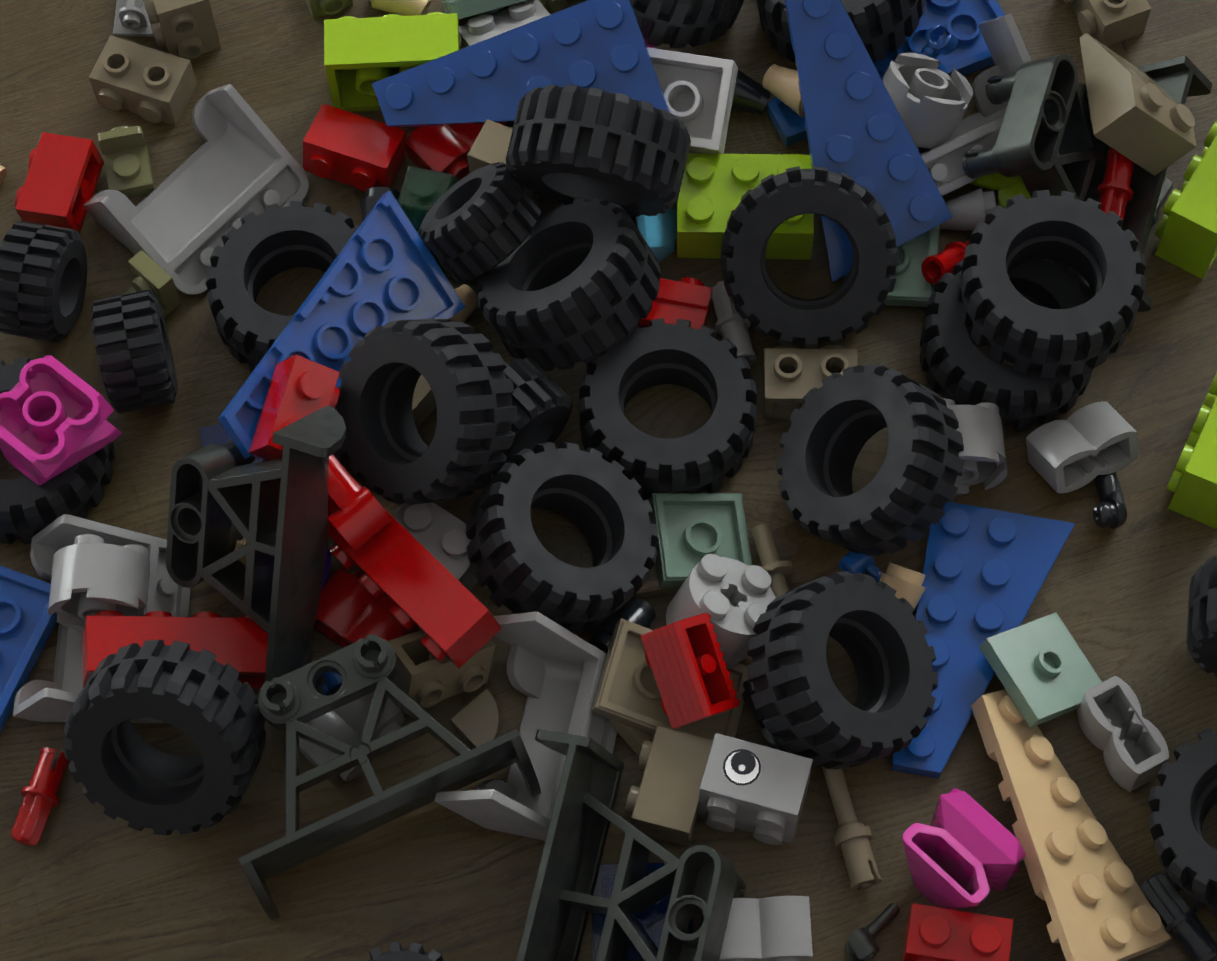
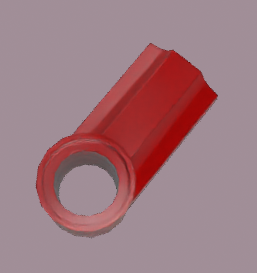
M333 454L329 456L328 520L351 548L356 551L389 524L392 518L366 487L361 488Z

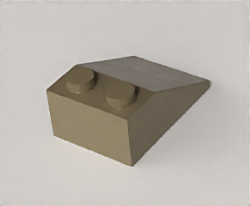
M1085 33L1079 37L1093 136L1154 176L1197 147L1193 128L1195 126V119L1185 105L1178 103L1146 73L1089 34Z

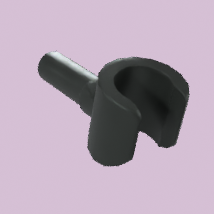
M890 903L872 923L852 933L845 945V950L852 961H869L880 952V948L873 938L900 912V908L895 903Z

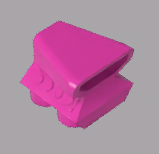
M52 355L34 359L25 364L20 372V381L9 392L0 393V448L6 459L38 486L115 441L122 434L120 430L106 420L114 409L104 397Z
M953 788L948 794L939 796L930 823L931 826L914 823L905 830L902 837L903 847L915 888L936 907L952 910L978 906L988 896L989 890L1004 891L1009 880L1019 871L1018 864L1026 857V853L1019 840L969 794Z

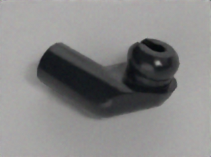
M1117 472L1097 475L1094 481L1100 502L1093 509L1094 522L1102 528L1108 526L1112 529L1119 528L1126 522L1127 509Z

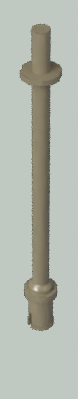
M768 524L755 526L751 532L762 565L761 567L771 576L772 582L770 587L775 597H779L789 591L786 578L794 573V567L791 561H780L770 526ZM821 765L839 825L836 835L832 839L835 848L841 849L851 882L850 887L852 890H857L858 888L862 890L875 886L882 882V877L878 872L869 842L873 839L871 828L865 826L857 819L843 769H826Z

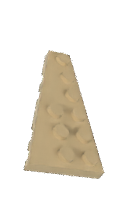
M1006 689L982 695L971 705L987 755L998 762L1004 780L998 787L1003 801L1012 802L1017 821L1012 824L1016 838L1026 853V857L1023 860L1035 895L1046 901L1052 919L1046 927L1052 943H1060L1066 961H1127L1162 946L1171 939V936L1165 931L1159 914L1152 908L1141 891L1131 870L1124 864L1107 837L1104 827L1097 821L1080 794L1078 786L1071 780L1054 753L1051 743L1044 737L1038 726L1029 727Z

